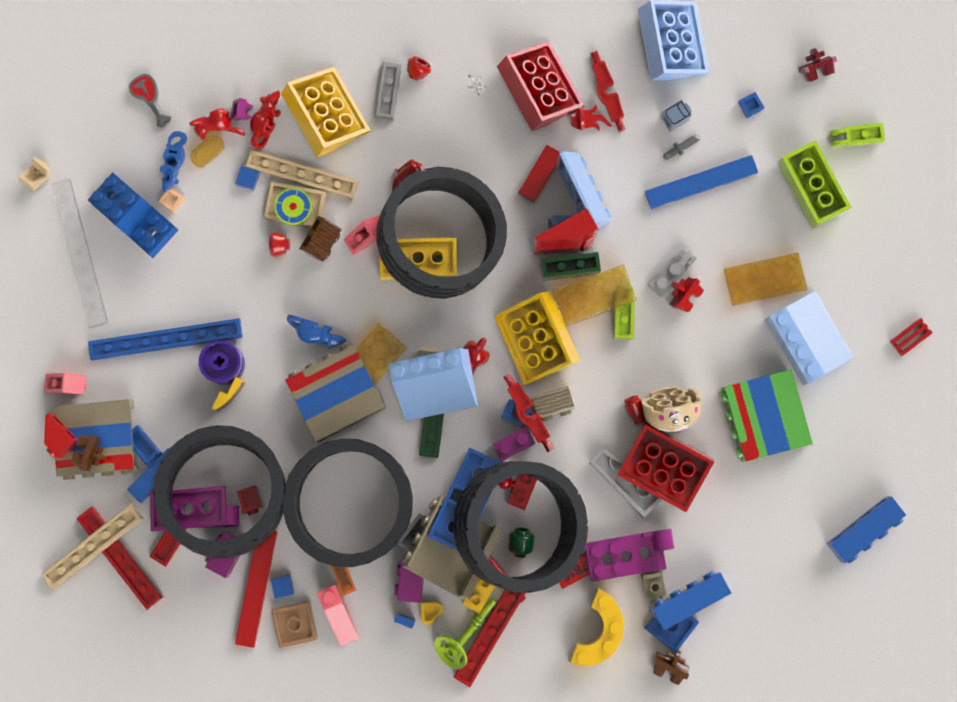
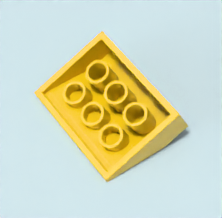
M335 67L288 82L281 92L283 99L317 158L331 153L370 132V128Z
M550 291L540 292L494 316L524 386L581 361Z

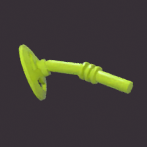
M491 597L480 614H475L476 618H472L473 621L469 622L470 625L457 641L446 635H440L435 639V650L445 664L454 669H462L467 664V656L462 646L476 629L479 630V626H482V623L485 622V617L497 604L494 598Z

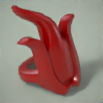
M596 104L590 110H583L582 107H578L570 116L572 120L571 126L576 129L584 130L585 128L595 127L600 131L599 125L593 123L595 121H601L607 126L612 127L604 116L592 114L597 110Z
M411 159L399 169L395 168V172L398 174L393 180L392 192L407 176L417 172V168L424 170L425 167Z

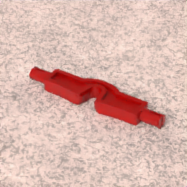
M598 51L592 52L590 55L594 62L592 70L597 81V96L606 106L611 122L616 123L618 132L624 131L626 129L622 120L624 113L618 93L607 94L605 92L607 88L614 85V81L605 61L600 60Z
M510 373L507 376L505 375L503 378L509 386L507 391L516 405V413L519 420L530 428L538 443L542 442L547 453L554 448L548 439L550 434L545 428L539 413L531 416L525 415V411L533 403L522 389L520 383H515Z

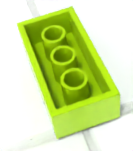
M816 140L781 157L777 162L812 229L852 208Z

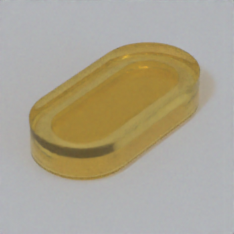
M217 135L209 136L191 152V162L197 167H204L223 152L225 146L223 140Z

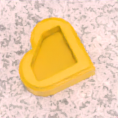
M439 602L420 603L421 621L426 625L434 623L436 617L440 616L443 612V606Z

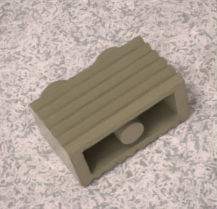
M568 386L531 397L535 414L539 413L543 422L553 419L552 415L560 413V416L569 415L572 413L571 410L575 408Z

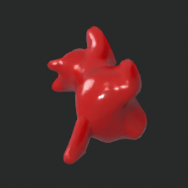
M223 108L210 112L208 117L202 116L189 122L190 126H195L193 132L201 140L206 138V134L209 131H228L245 136L243 130L232 127L229 112Z
M485 337L480 339L478 343L474 340L468 341L463 348L469 351L472 375H474L478 366L484 365L490 358L489 352L484 349L487 340Z

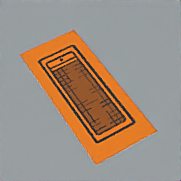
M331 566L343 596L356 591L348 568Z

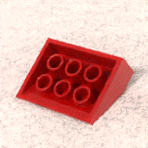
M550 42L506 55L496 66L531 131L545 127L575 112L578 107H584L580 96Z
M586 208L536 236L532 252L534 255L576 253L580 250L585 252L592 247L591 245L599 228Z
M644 422L617 475L680 510L687 512L715 461L712 457Z

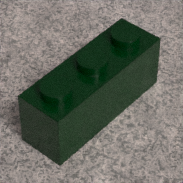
M599 252L544 258L540 262L542 281L599 275L601 272Z

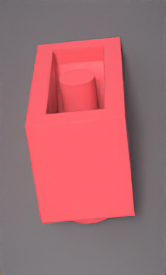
M379 215L364 220L343 239L352 255L359 253L376 242Z
M50 373L45 375L44 393L84 395L86 388L85 375L69 373Z

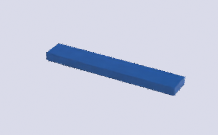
M750 155L646 190L645 195L652 210L758 174V169L753 156Z

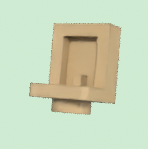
M34 157L32 165L19 175V181L30 190L35 191L49 179V166L44 161Z

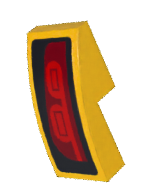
M235 377L227 394L219 392L212 409L220 411L230 404L243 388L245 381Z

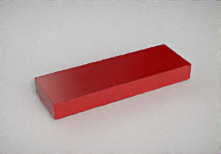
M546 145L519 190V195L535 203L556 168L559 151Z

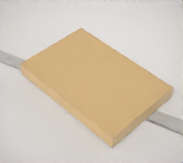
M271 182L264 219L281 222L276 216L274 204L277 196L283 190L289 188H299L305 191L313 204L310 218L299 226L311 228L317 216L322 217L327 196L326 191Z

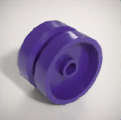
M214 341L202 349L199 355L198 366L206 379L219 385H228L233 383L235 377L240 378L245 370V359L243 353L233 344L226 341ZM222 360H225V362L222 363V367H221V366H220V362H221Z

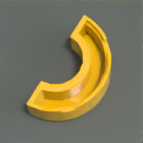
M596 588L590 606L601 616V632L591 642L584 644L575 643L569 659L570 664L578 666L599 664L612 656L622 641L624 620L621 610L615 600L599 588Z

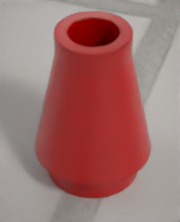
M638 395L626 398L624 400V407L635 425L645 422L642 399H639Z

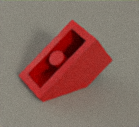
M48 413L45 416L44 444L48 447L46 451L53 458H64L77 446L78 439L55 414Z

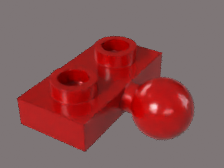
M518 474L515 481L512 480V477H509L499 483L498 486L502 489L512 488L506 503L525 510L537 479L528 475Z

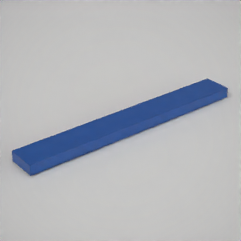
M237 318L88 341L90 360L94 361L214 341L243 338L241 320Z

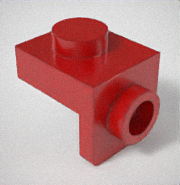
M256 485L236 491L242 507V514L247 513L250 516L259 513V508H262L263 505Z

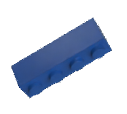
M886 496L826 544L840 562L851 563L858 558L857 554L859 552L870 549L873 546L872 542L874 540L885 537L888 534V529L892 526L895 528L903 522L902 518L906 514L892 496Z
M711 571L703 576L704 580L698 583L695 580L687 584V589L681 592L678 589L669 594V599L665 601L660 599L652 603L653 607L649 611L659 630L664 631L732 594L721 572L714 574Z

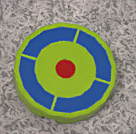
M299 188L283 190L277 196L274 204L276 216L282 223L291 226L304 224L310 218L313 208L308 194Z

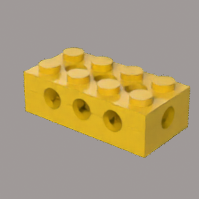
M456 238L397 239L402 252L419 269L441 277H457ZM437 255L443 257V260L439 263L433 261V258ZM422 256L424 259L421 263H416L414 258ZM380 257L381 281H395Z

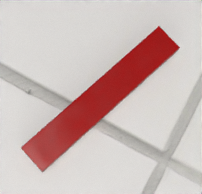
M93 506L76 518L89 536L106 523ZM119 539L102 552L146 610H149L163 598Z
M274 531L265 542L253 551L235 645L255 648L278 534L277 531Z
M504 589L497 604L466 654L467 664L462 669H457L453 678L471 687L526 593Z

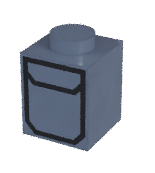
M680 100L662 111L660 117L671 132L689 121L692 111L687 103L684 104Z

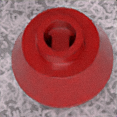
M413 56L408 59V76L415 81L422 80L431 73V66L424 59Z
M278 232L270 234V255L277 258L286 254L287 250H290V239H287L286 235Z

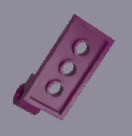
M226 486L172 490L174 514L183 529L240 526L239 506H226ZM150 492V531H167L156 512L153 492ZM206 502H210L212 508L209 512L205 513L203 506ZM191 503L193 511L190 514H186L185 506Z
M672 529L587 542L584 549L590 582L667 569L664 550L675 548ZM643 547L649 550L647 558H642L639 554L640 549ZM624 550L629 551L631 555L630 559L626 562L620 558L621 552ZM606 553L612 558L611 563L608 565H604L601 561L602 556Z

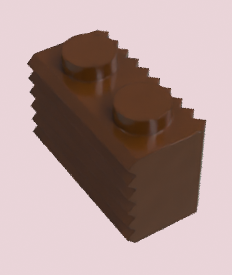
M317 216L299 249L314 259L323 262L330 256V249L339 240L342 229L324 217Z

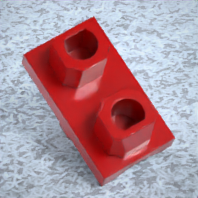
M688 277L686 280L681 279L679 283L672 282L671 287L674 290L671 295L674 298L669 305L684 312H690L693 307V303L688 300L690 296L698 298L704 292L703 288L699 285L701 281L697 278Z

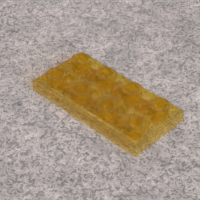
M799 252L724 269L732 306L808 289Z
M624 264L552 291L566 327L637 301Z
M378 323L358 345L356 350L375 386L389 370V363L396 362L407 350V347Z

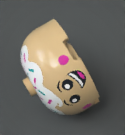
M678 386L667 387L650 392V397L647 399L642 398L643 413L646 421L653 428L660 431L678 432L687 429L699 419L702 410L700 392L694 388L681 390L678 389Z

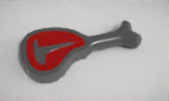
M142 74L134 78L129 84L131 95L137 99L144 100L157 117V126L164 127L165 123L171 120V117L164 115L157 104L159 93L154 78L149 74Z

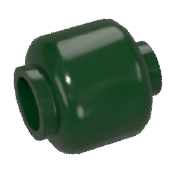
M515 528L509 534V551L519 558H524L527 554L532 553L534 549L533 533L528 528Z

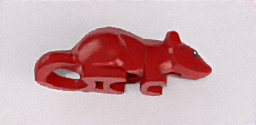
M279 90L268 94L266 97H261L262 105L250 119V129L253 133L251 144L256 149L265 147L270 134L276 126L273 123L274 117H279L281 114L280 110L275 111V106L280 98ZM264 136L262 142L258 144L257 140Z

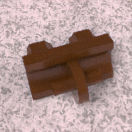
M92 435L79 436L77 446L84 447L85 451L83 455L74 453L71 463L78 466L80 470L90 471L92 465L98 466L100 459L106 460L107 456L102 455L104 447L98 446L100 437Z
M676 650L674 654L667 652L666 655L657 652L653 673L663 677L667 670L672 673L670 681L679 685L683 679H688L689 666L685 665L686 660L680 657V650Z

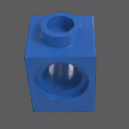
M509 399L501 418L522 427V422L512 416V411L516 409V405L513 400ZM530 408L525 411L526 416L532 415L529 413Z

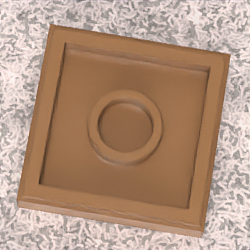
M310 601L271 610L279 648L318 640Z

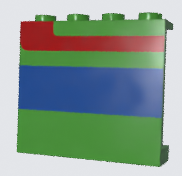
M792 369L721 388L720 397L727 407L725 415L727 421H731L733 428L730 429L733 440H736L738 446L735 448L736 454L742 462L813 444Z

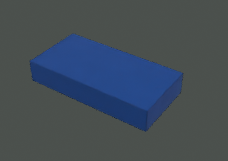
M139 425L132 429L133 449L145 465L150 466L163 453Z

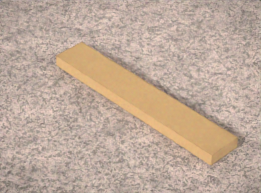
M250 149L245 165L246 168L263 174L326 191L327 193L354 200L359 181L252 149Z
M133 503L129 504L43 572L41 576L51 590L56 589L144 519Z

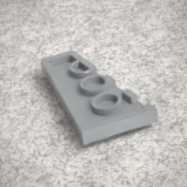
M602 449L588 463L642 518H645L662 499L618 476L617 474L624 461L607 450Z

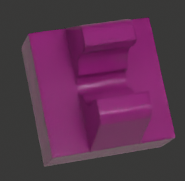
M242 98L234 100L230 119L234 121L251 119V116L245 113V109L251 110L253 106Z

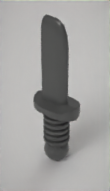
M694 135L680 144L675 142L673 144L674 148L663 154V159L669 160L677 154L683 155V150L698 142L700 137Z

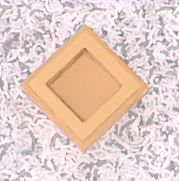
M171 188L161 196L158 203L175 213L185 198Z

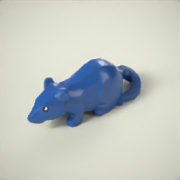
M181 131L171 133L168 137V144H166L167 148L163 153L165 165L160 167V172L164 173V177H162L164 193L171 189L174 184L179 183V180L176 178L185 161L183 145L187 142L186 134ZM175 137L181 138L180 141L171 145V142Z
M293 315L287 316V322L296 329L298 337L305 343H320L330 349L347 341L341 335L331 334L329 331L332 330V327L324 325L321 328L318 327L319 324L317 322Z

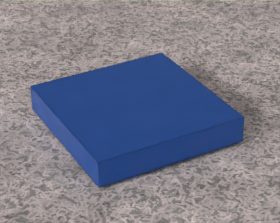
M690 616L672 627L660 631L652 617L644 629L675 653L689 637L699 621Z

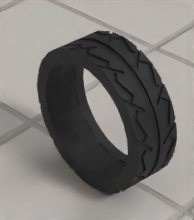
M437 166L419 170L407 176L395 187L381 211L377 224L376 243L379 255L387 271L403 287L425 297L446 299L463 295L474 289L495 268L504 252L507 239V222L496 195L480 179L459 169L455 170L451 167ZM425 191L447 192L463 199L479 215L485 229L486 251L480 266L467 274L457 277H441L419 269L402 252L397 241L394 228L397 207L409 197Z
M216 425L214 427L209 426L197 429L185 435L170 447L161 460V464H159L154 477L153 497L156 512L163 526L181 545L196 554L209 558H231L250 552L273 534L283 516V496L286 483L278 460L262 439L241 428ZM222 445L244 448L260 458L270 472L272 484L271 498L264 515L249 531L225 541H209L187 533L178 523L172 506L173 484L178 472L190 458L204 449Z
M336 439L322 443L309 450L296 463L289 474L283 496L285 523L293 540L309 556L319 562L335 567L365 565L386 555L396 546L401 536L407 530L413 508L411 485L403 467L384 449L360 439ZM349 451L365 453L380 461L391 473L399 494V510L396 522L390 533L374 548L354 554L338 553L318 543L308 532L300 511V495L308 474L325 458Z
M509 461L498 463L478 473L469 481L461 493L462 495L459 497L454 511L453 533L455 545L465 565L485 583L513 592L532 593L542 591L562 581L573 571L580 560L587 542L588 519L586 507L581 495H578L577 488L559 470L557 471L551 466L538 462ZM524 474L539 480L554 496L560 511L561 533L557 547L543 566L524 576L508 577L493 567L484 555L479 541L478 520L482 505L488 494L507 478Z

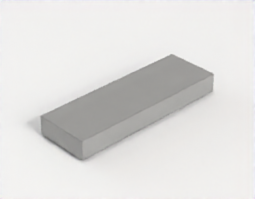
M387 62L382 64L375 118L394 120L401 64Z

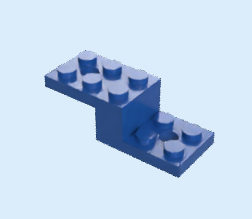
M113 172L88 199L98 211L152 258L159 253L179 230Z
M472 448L468 449L428 535L429 538L457 550L454 533L448 529V525L451 521H454V511L459 497L462 495L461 493L469 481L474 478V469L482 468L484 470L502 462ZM491 492L488 494L486 500L484 501V503H483V505H482V508H481V511H480V515H479V519H480V516H481V514H482V512H483V510H484V508H485V505H486V503H487V501H488V499H489V496H490Z

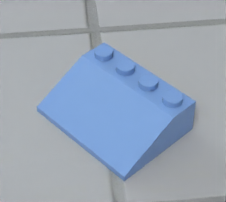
M650 0L638 8L651 81H667L709 73L696 2Z
M560 152L556 168L577 212L579 213L587 208L599 229L609 225L610 212L607 208L604 209L601 203L603 198L600 192H596L593 186L595 181L592 175L587 174L585 169L587 165L584 158H580L578 153Z
M816 292L807 295L765 319L803 386L853 358Z
M458 348L389 363L391 381L406 421L478 407L468 349Z

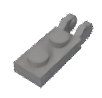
M684 248L676 257H673L649 282L648 286L659 297L662 298L671 288L672 282H677L688 270L687 268L697 259L695 256L690 257L685 265L678 261L687 253V248Z

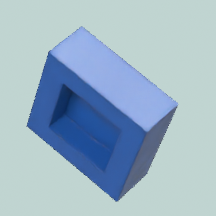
M756 92L738 101L746 118L757 114L765 108Z
M241 166L235 184L254 191L260 172Z
M291 575L271 579L275 599L295 594Z
M400 613L396 614L394 622L411 629L416 621Z

